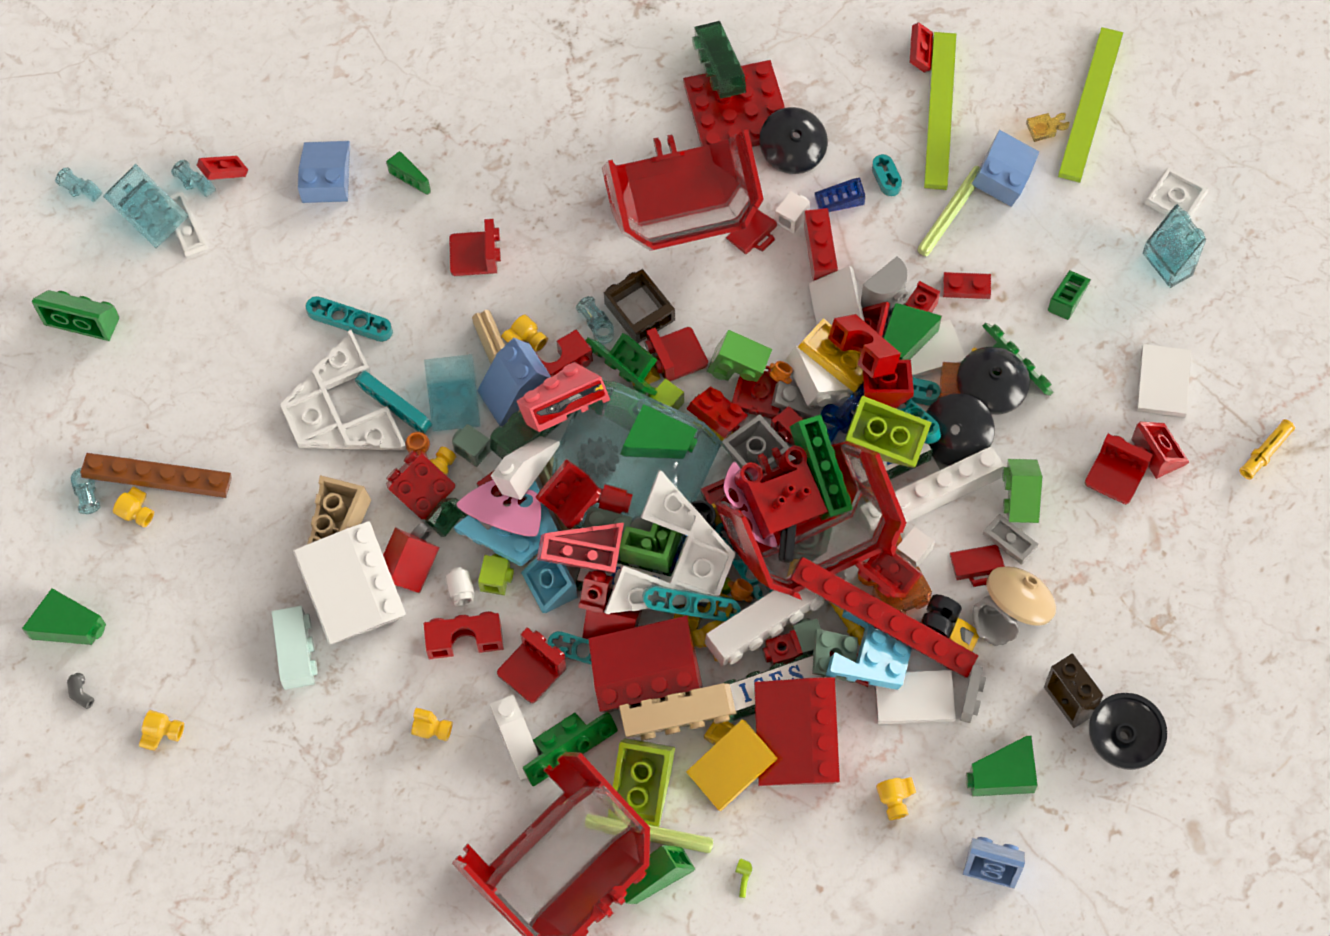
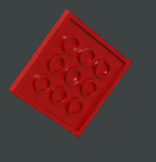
M771 60L734 67L745 92L724 98L720 97L710 73L683 78V84L701 146L731 139L745 129H748L752 147L760 145V131L766 119L777 110L785 108Z

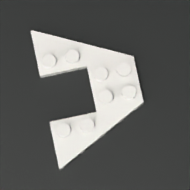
M352 330L347 332L348 335L336 348L333 347L330 350L327 358L322 359L311 371L312 374L294 389L293 394L280 404L299 448L407 450L387 406L343 425L334 408L327 390L355 379L362 371L370 372Z
M658 470L641 518L687 535L669 582L622 565L604 611L606 614L650 609L644 604L642 594L647 587L655 585L719 596L734 559V551L723 541L666 475ZM654 591L653 595H648V599L652 601V604H655L656 600L664 601V607H667V598L670 593L666 592L665 598L658 596L657 591ZM675 596L672 600L673 606L686 604L685 596ZM702 599V600H700L699 602H710V601H709L708 599Z

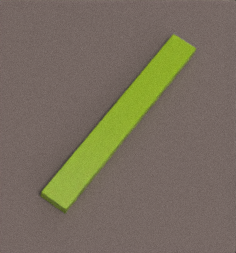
M1101 27L1058 174L1060 178L1081 182L1123 32Z
M934 32L924 180V188L947 190L957 33Z

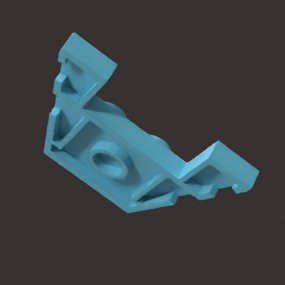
M534 481L528 490H533L538 494L540 490L536 481ZM525 494L523 497L526 500L519 505L521 507H528L533 502V497ZM542 503L541 522L537 536L514 534L494 526L487 530L477 519L469 515L454 526L458 534L465 535L471 538L473 542L492 549L494 553L519 566H523L538 553L542 534L558 532L548 508Z
M843 611L842 617L865 628L856 663L835 652L830 657L826 676L846 677V680L853 682L858 679L868 681L869 685L898 690L903 685L912 648L852 614Z

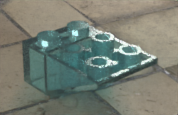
M137 164L103 195L155 248L189 217Z
M1177 204L1146 241L1143 255L1171 288L1193 276L1206 242L1205 234L1191 221L1188 212L1182 210Z
M474 355L425 359L432 432L464 428L466 424L472 427L481 426Z

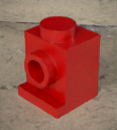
M919 281L905 305L932 313L938 304L940 291Z
M788 406L771 420V427L785 443L788 442L791 446H795L789 427L803 419Z
M589 571L584 577L578 608L603 614L610 598L613 577L606 575L602 571Z
M795 630L790 631L788 634L767 639L765 641V648H762L766 663L771 662L773 669L802 660L803 652ZM786 647L784 651L778 650V648Z

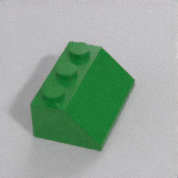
M47 290L32 300V304L45 326L110 341L120 318L115 306L109 302L102 301L100 303L92 301L85 296H72L64 291L55 292Z

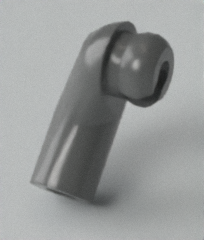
M81 673L70 675L67 680L69 697L84 708L89 709L94 703V698L83 692L82 685L85 684V676Z

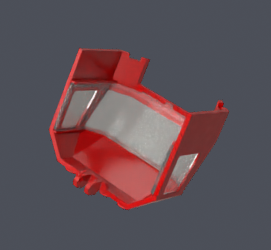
M748 129L733 135L728 140L678 152L673 135H667V144L671 153L663 155L659 138H653L656 157L615 165L612 159L608 160L602 167L611 212L621 233L649 251L746 229L764 200Z
M849 441L832 445L839 469L843 475L847 493L851 498L853 510L823 521L818 518L797 526L793 561L790 563L778 560L781 533L774 535L777 547L767 546L755 540L752 532V522L741 512L743 510L748 512L745 504L741 508L733 506L727 499L726 494L714 503L732 548L759 582L770 589L802 600L798 592L805 588L789 580L801 557L810 560L833 574H837L854 566L857 561L862 562L881 552L894 556L897 549L896 543L900 533H903L907 522L880 453ZM777 447L771 450L772 456L778 467L772 470L767 457L763 453L758 455V461L764 471L760 483L787 474L779 467V458L782 454ZM796 459L790 461L792 464H797ZM734 489L728 490L730 498L734 502H738L739 497Z
M565 752L557 759L558 765L552 768L549 764L543 769L563 793L490 865L468 843L463 848L466 852L463 858L459 855L452 862L455 868L522 936H586L589 932L587 928L594 921L598 923L605 916L608 918L612 916L613 912L609 906L613 902L619 905L625 902L626 889L632 883L637 884L646 875L645 870L649 867V825L582 753Z

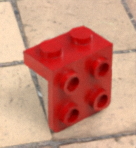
M484 219L485 231L453 233L449 236L450 272L453 276L497 273V262H501L500 248L496 247V242L500 241L499 227L495 228L494 219Z
M685 327L662 337L659 336L656 328L647 330V340L644 341L646 350L657 359L654 366L657 373L662 374L664 379L673 381L708 366V359L691 327Z
M1108 433L1100 453L1085 479V485L1127 505L1133 498L1153 454L1149 453L1144 447L1134 446L1126 442L1124 438Z
M419 448L416 452L412 450L403 460L405 464L399 470L395 468L387 476L386 479L388 481L386 485L388 490L420 519H426L455 489V483L431 462L427 454Z
M566 458L535 497L539 502L556 513L568 529H572L582 521L584 513L589 507L597 503L601 489L586 472Z
M881 552L870 557L867 562L857 561L855 563V566L859 569L857 573L868 582L871 580L879 585L877 589L888 598L890 596L893 598H905L923 575L896 552L894 556Z
M527 627L520 634L522 644L498 668L497 675L529 703H535L567 668L564 658L565 654L558 647L554 646L552 648L546 643L545 637L536 630L532 632Z

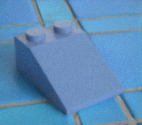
M999 130L971 184L1012 207L1021 195L1031 175L1039 151Z
M350 141L304 142L298 171V191L302 203L348 202Z
M513 338L496 354L477 391L499 426H503L520 410L516 401L522 398L528 391L534 390L543 384L551 376L531 345Z
M985 837L972 838L963 875L1015 889L1025 865V853L1020 851L1017 846L1011 844L1001 846L994 844L991 839Z

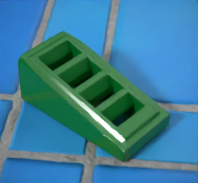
M397 152L386 161L390 174L426 195L431 193L429 180L402 152Z
M1069 270L1052 296L1048 311L1069 320L1091 279ZM1069 281L1072 282V283H1075V284H1077V285H1079V286H1081V287L1075 286V285L1069 283Z

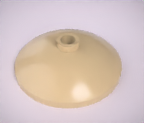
M1007 566L994 569L988 576L986 585L989 595L996 605L1012 618L1029 625L1040 626L1049 623L1055 616L1056 604L1051 591L1032 573L1017 567Z

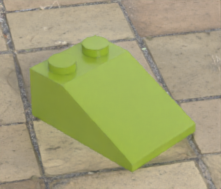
M862 396L856 406L843 442L849 441L878 452L882 461L915 468L932 422Z
M624 738L619 742L613 788L648 825L660 827L672 772L675 747ZM610 805L608 817L626 820Z

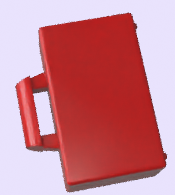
M757 209L746 229L731 232L726 239L744 254H748L753 248L763 252L775 241L774 236L770 232L777 227V222ZM766 236L769 237V238H767L760 246L757 245V244H759Z
M996 544L950 553L956 580L969 579L973 587L986 585L987 578L974 580V577L989 576L994 569L1005 567L999 547Z

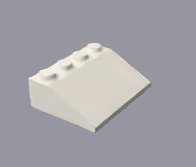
M370 521L347 528L293 550L329 645L395 622L406 615Z

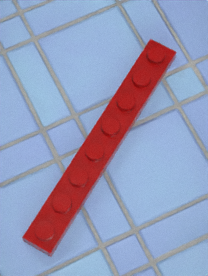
M804 557L800 558L789 579L964 678H968L973 665L979 657L974 652Z

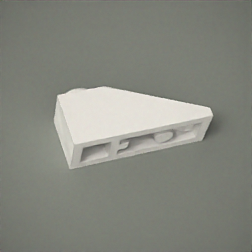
M539 436L505 456L491 474L501 494L521 500L561 445L559 441Z
M513 694L491 703L490 708L518 776L523 781L527 779L522 769L523 766L539 755Z

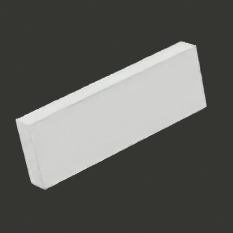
M183 191L161 199L185 256L188 257L208 249Z

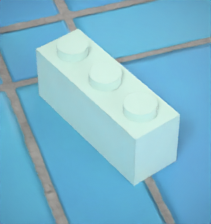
M302 606L272 611L280 681L284 689L314 685V675H318L316 661L311 659V652L315 651L313 638L308 636V629L312 628L309 613L305 614Z

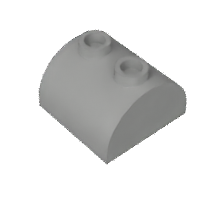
M898 256L863 284L862 308L887 301L890 303L888 316L892 315L895 303L905 305L904 299L908 295V292L905 290L907 268Z
M760 414L722 441L724 449L741 468L751 462L760 466L758 455L763 453L767 457L772 470L778 467L772 456L771 450L777 447L781 454H783L790 448ZM746 472V474L751 479H753V476L749 472Z

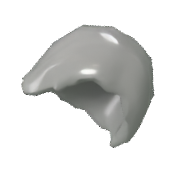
M990 595L974 605L972 612L973 624L980 639L984 638L988 643L998 646L1007 644V642L1017 637L1019 632L1017 620L1001 610Z

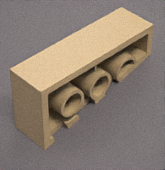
M320 475L318 482L320 485L319 492L316 494L315 499L316 509L311 521L312 531L307 545L362 523L371 502V498L364 486Z
M722 683L691 690L687 694L685 692L665 696V699L662 700L660 698L641 701L640 705L636 706L629 704L620 705L625 736L640 737L641 741L656 738L655 733L665 731V735L681 732L680 727L688 725L690 729L704 727L705 721L714 720L715 724L730 721L729 716L736 714L730 684Z

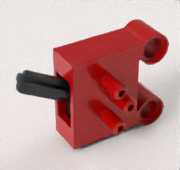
M799 446L788 448L779 458V467L787 473L785 475L760 483L763 476L762 469L756 463L751 462L738 470L734 478L735 484L744 493L763 540L781 533L778 560L784 563L793 561L796 527L818 519L828 512L807 465V454ZM789 455H792L796 458V465L792 464L789 461ZM744 472H749L753 476V481H748L744 477Z

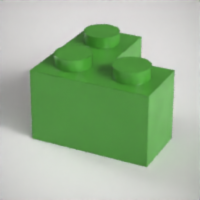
M728 330L716 346L706 372L711 373L713 377L719 380L729 381L732 375L737 373L747 381L757 382L764 373L772 349Z
M1008 459L1007 467L1003 469L1002 480L1005 482V490H1008V499L1003 500V513H1007L1009 522L1039 523L1043 476L1037 459Z
M653 523L650 532L626 526L619 548L621 562L669 573L682 533Z

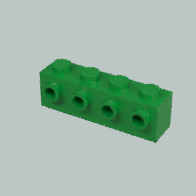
M817 415L791 425L789 428L795 446L805 450L807 465L828 510L826 514L820 517V520L823 521L853 510L851 498L847 493L843 475L839 469L835 451L830 443L822 416Z

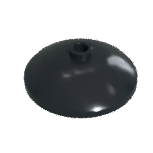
M787 107L777 110L766 119L760 131L759 143L763 156L774 168L788 174H801L812 170L821 162L827 150L828 138L822 122L814 114L802 108ZM793 133H798L800 138H795Z
M983 347L974 350L963 359L957 372V386L960 393L973 396L984 403L992 415H1000L1015 410L1023 403L1029 391L1030 378L1024 363L1012 352L999 347ZM993 371L999 372L1000 375H999V376L994 375V374H993Z
M962 393L948 394L933 402L926 411L938 422L940 427V439L935 443L928 444L931 448L928 452L937 461L950 466L991 447L995 435L994 420L989 409L979 399ZM954 425L960 428L959 433L956 435L951 431Z
M1117 693L1105 698L1093 711L1089 722V736L1094 749L1107 763L1121 769L1135 770L1150 765L1161 755L1167 742V726L1160 710L1147 698L1134 693ZM1120 732H1125L1128 735V739L1121 738Z

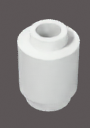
M461 567L450 570L449 574L445 577L450 600L458 607L471 604L474 601L475 593L470 572Z

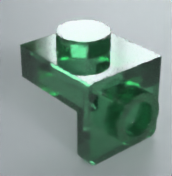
M456 498L441 499L424 520L441 537H446L460 518L468 516V514L462 512L456 504L459 500Z

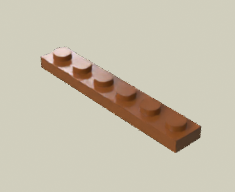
M86 453L80 471L81 478L222 498L227 497L232 479L229 472Z

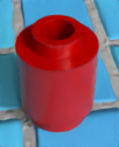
M604 484V488H600L601 493L597 501L599 503L598 508L618 514L622 512L628 513L633 494L627 493L628 490Z

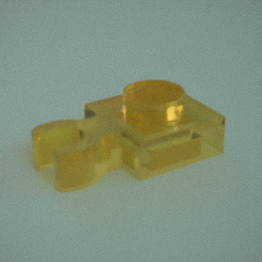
M1049 113L1027 118L1026 125L1033 141L1036 142L1055 137L1056 130L1063 131L1068 129L1069 121L1065 123L1060 122L1065 120L1066 113H1059L1054 118H1051Z

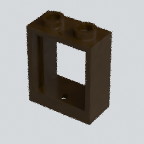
M643 268L637 272L630 273L623 281L618 284H612L603 292L604 304L629 336L637 343L647 338V330L656 328L659 331L675 321V308ZM642 287L659 309L637 323L632 324L617 305V302Z
M1073 653L1051 666L1044 685V689L1073 728L1091 718L1093 711L1099 706L1104 695ZM1065 699V700L1068 701V703H1067V704H1063V703H1062V700Z

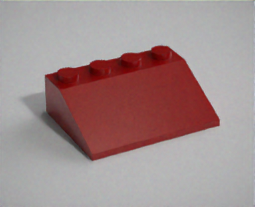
M687 615L588 638L594 687L599 711L602 713L620 710V705L629 704L636 706L640 705V702L657 698L662 700L667 695L683 692L687 694L691 690L703 688Z
M835 677L754 682L756 734L778 758L758 777V786L839 783Z

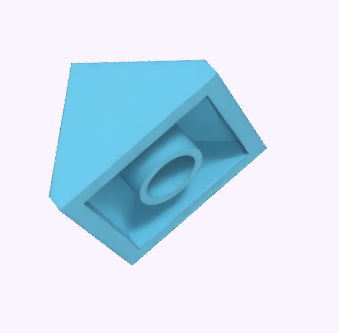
M536 557L521 572L542 613L550 612L578 598L576 584L566 565L540 561Z

